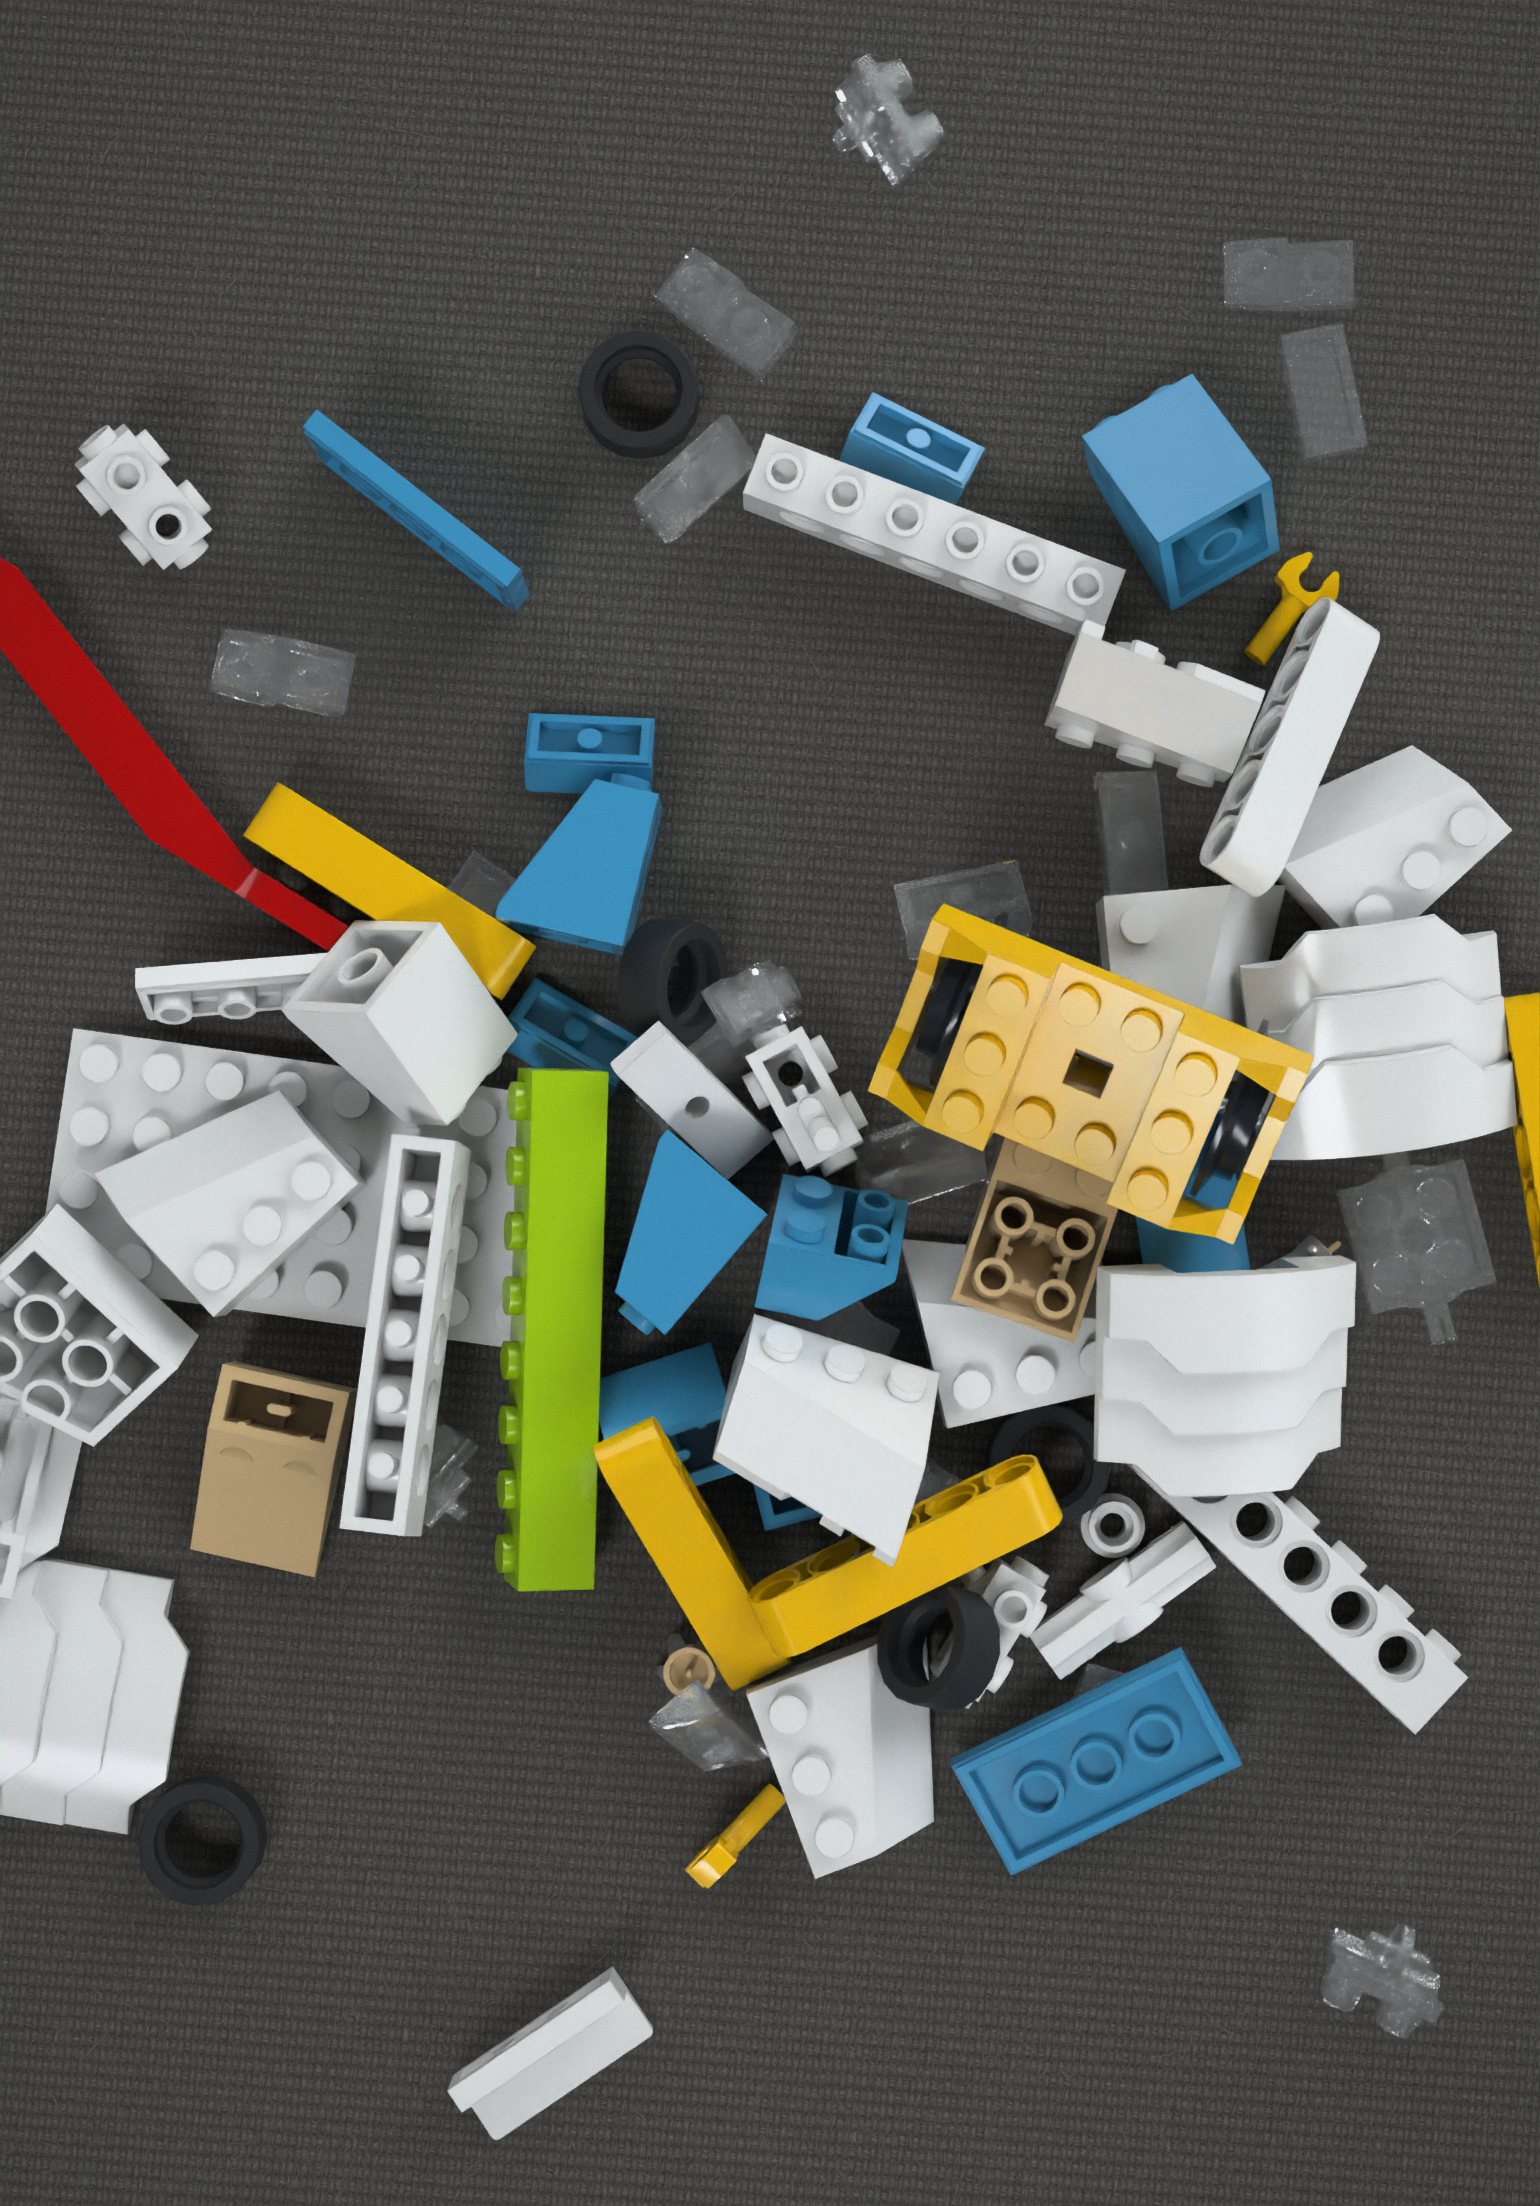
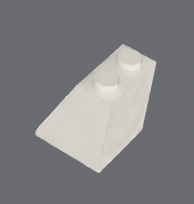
M355 920L281 1009L294 1025L405 1123L448 1126L451 1121L462 1114L467 1106V1100L485 1077L500 1065L502 1055L518 1036V1033L440 922Z

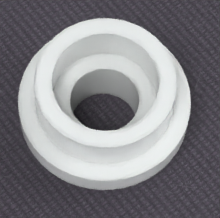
M1106 1493L1101 1495L1093 1509L1081 1516L1080 1530L1085 1543L1094 1552L1104 1557L1117 1558L1131 1553L1140 1544L1145 1531V1521L1142 1511L1133 1500L1122 1494ZM1109 1513H1117L1123 1519V1528L1116 1536H1106L1100 1529L1102 1518Z

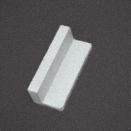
M612 1966L455 2073L447 2091L461 2112L472 2107L490 2136L494 2140H499L651 2037L653 2026Z

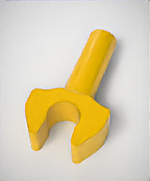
M1306 552L1286 561L1274 577V581L1281 589L1282 599L1244 650V653L1259 665L1264 666L1299 617L1306 613L1317 600L1322 597H1329L1334 601L1337 599L1339 591V573L1337 571H1334L1316 592H1308L1301 587L1299 576L1309 565L1313 557L1311 552Z
M768 1784L720 1836L709 1841L685 1868V1871L702 1888H710L737 1861L738 1853L786 1803L785 1797L774 1786Z

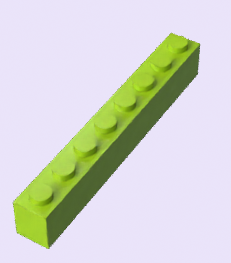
M518 1068V1081L510 1082L508 1088L507 1110L509 1119L516 1121V1147H509L507 1150L505 1172L508 1185L515 1186L514 1211H508L504 1220L506 1250H513L512 1276H505L502 1286L503 1311L505 1315H511L510 1341H503L500 1352L501 1375L504 1380H509V1405L501 1406L498 1419L501 1444L508 1445L507 1470H500L497 1477V1501L500 1509H506L505 1534H498L496 1537L495 1563L498 1573H504V1580L518 1592L594 1590L598 1462L593 1451V1445L598 1443L609 1082V1072L596 1069Z

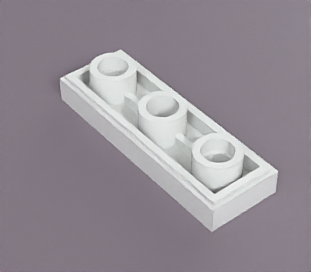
M327 953L135 968V989L147 1019L158 1020L165 1024L175 1025L186 1023L192 1017L222 1015L229 1019H245L253 1016L256 1012L281 1010Z
M659 1020L610 1063L617 1076L727 1180L775 1139L769 1129Z

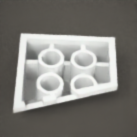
M1084 619L1066 655L1044 725L1057 729L1055 737L1058 740L1077 747L1091 748L1093 741L1117 748L1116 757L1136 766L1152 768L1153 762L1158 761L1178 768L1176 776L1192 784L1213 787L1215 780L1225 783L1234 773L1262 704L1265 690L1198 663L1179 662L1177 669L1164 664L1166 657L1158 652L1159 648L1140 640H1132V643L1117 642L1114 645L1102 640L1105 626Z
M1411 745L1318 787L1286 865L1277 881L1281 885L1286 886V891L1322 930L1419 917L1504 839L1512 829L1468 782Z
M1233 884L1103 896L1096 903L1102 969L1245 1027L1239 965L1269 961L1286 886L1273 885L1265 894L1259 897H1252ZM1235 1070L1231 1081L1237 1080L1240 1073L1238 1070Z
M281 1090L94 1174L125 1222L213 1317L227 1315L368 1185Z
M58 1204L45 1214L0 1258V1393L22 1403L23 1412L93 1447L178 1369L199 1336Z
M903 1239L902 1251L930 1370L940 1373L936 1395L943 1425L947 1429L1095 1394L1097 1275L1076 1340L1072 1343L951 1301V1295L966 1245Z
M754 1314L732 1365L712 1459L780 1500L789 1497L797 1499L823 1515L819 1524L839 1536L842 1535L845 1529L876 1547L872 1556L893 1567L897 1560L925 1471L940 1373Z
M878 1635L747 1684V1698L815 1879L875 1857L934 1822L930 1708L913 1705L896 1698L884 1684L877 1663ZM926 1636L923 1646V1666L929 1681Z

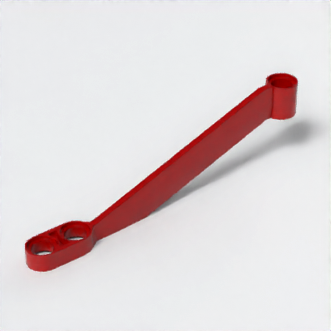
M0 556L1 650L145 835L175 856L329 952L349 927L251 866L24 573Z

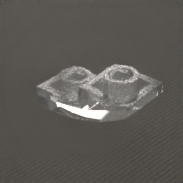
M1287 237L1224 242L1225 307L1267 311L1356 309L1355 245L1353 239L1289 244Z
M693 246L655 295L657 302L683 324L760 381L765 378L799 333L795 321L746 290L741 278Z
M225 628L221 632L209 691L267 708L280 703L337 720L345 713L356 654L287 637Z
M771 960L757 962L738 975L723 978L700 992L733 1048L755 1040L770 1030L787 1024L802 1015L801 1010L796 1004V1001L801 998L798 986L783 966L775 969Z

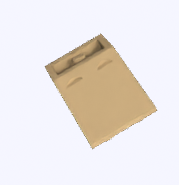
M1000 1136L950 1300L1074 1343L1095 1282L1097 1266H1100L1118 1208L1106 1204L1114 1183Z
M237 1361L222 1364L207 1429L190 1549L316 1577L356 1405L358 1389Z

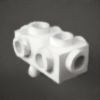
M124 423L115 431L109 425H106L83 442L79 447V451L84 456L75 463V466L85 479L77 484L76 487L100 516L112 509L121 519L127 529L118 537L143 566L153 558L163 570L173 562L179 569H183L206 551L209 545L203 537L212 528L202 517L211 510V507L187 479L178 487L172 482L161 468L170 458L146 429L135 437ZM165 514L175 515L179 523L178 530L169 537L162 536L156 531L157 520Z
M783 1024L753 1040L752 1043L756 1051L745 1056L753 1071L742 1076V1079L759 1110L769 1105L774 1109L783 1127L772 1132V1135L789 1166L801 1161L807 1173L819 1167L824 1177L858 1160L853 1148L864 1143L858 1130L868 1125V1122L851 1090L839 1096L828 1076V1073L838 1069V1066L822 1036L818 1035L809 1040L802 1026L790 1032L787 1025ZM786 1063H796L802 1068L803 1077L797 1085L787 1086L779 1080V1071Z
M1019 1556L1015 1557L1011 1565L1000 1558H996L987 1570L980 1566L959 1576L965 1585L964 1589L980 1594L993 1608L1000 1629V1655L994 1676L986 1687L992 1693H995L1000 1688L1012 1668L1014 1660L1008 1657L1007 1654L1019 1634L1029 1638L1039 1625L1047 1609V1604L1040 1600L1046 1592L1043 1587L1050 1576ZM954 1627L930 1665L936 1677L940 1676L949 1662L954 1645ZM981 1695L979 1698H977L975 1701L979 1702V1700H980V1698L982 1697V1695ZM970 1703L965 1708L969 1709L972 1703Z

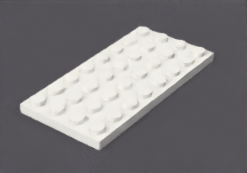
M73 1028L45 1214L56 1204L61 1206L158 1298L201 1304L125 1222L94 1174L281 1090L368 1185L233 1309L366 1328L391 1135L398 1134L454 1140L471 1149V1158L447 1339L501 1347L503 1341H510L511 1315H505L503 1311L502 1286L505 1276H512L513 1250H506L504 1220L508 1211H514L515 1186H509L507 1183L505 1162L508 1148L516 1147V1121H511L508 1116V1090L478 1086L467 1100L465 1110L460 1116L451 1121L448 1126L405 1123L342 1066Z

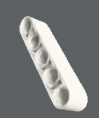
M1322 597L1317 600L1301 618L1200 852V862L1203 866L1252 897H1259L1265 894L1280 877L1380 641V632L1329 597Z

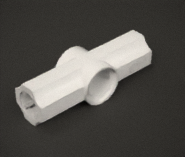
M1181 1521L1175 1526L1170 1527V1530L1152 1540L1145 1548L1131 1558L1122 1557L1100 1570L1081 1586L1079 1590L1081 1594L1039 1623L1030 1638L1060 1680L1068 1674L1070 1675L1087 1660L1092 1659L1112 1642L1121 1643L1145 1629L1162 1614L1163 1605L1216 1568L1206 1549L1185 1522Z

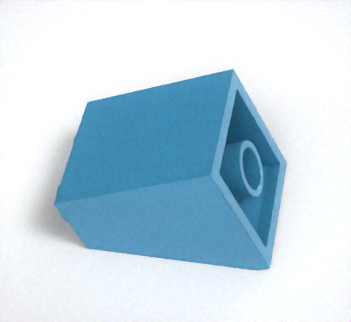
M1193 374L1173 385L1170 384L1158 388L1148 399L1118 416H1110L1103 419L1093 430L1082 435L1088 469L1171 612L1280 550L1272 480Z
M612 773L610 782L594 779L500 900L495 914L497 920L513 931L622 956L623 950L635 930L663 812L659 794L649 789L650 782L621 773Z
M668 1129L660 1137L615 1290V1293L625 1300L618 1311L647 1336L655 1327L666 1335L768 1216V1214Z

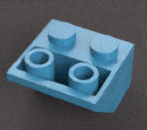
M783 1174L754 1307L819 1321L894 1283L898 1273L909 1201L893 1198L879 1190L861 1191L833 1185L815 1176L796 1177Z
M708 1342L601 1377L599 1422L604 1440L654 1416L663 1428L696 1486L734 1474L735 1472L712 1459L727 1393L712 1343Z

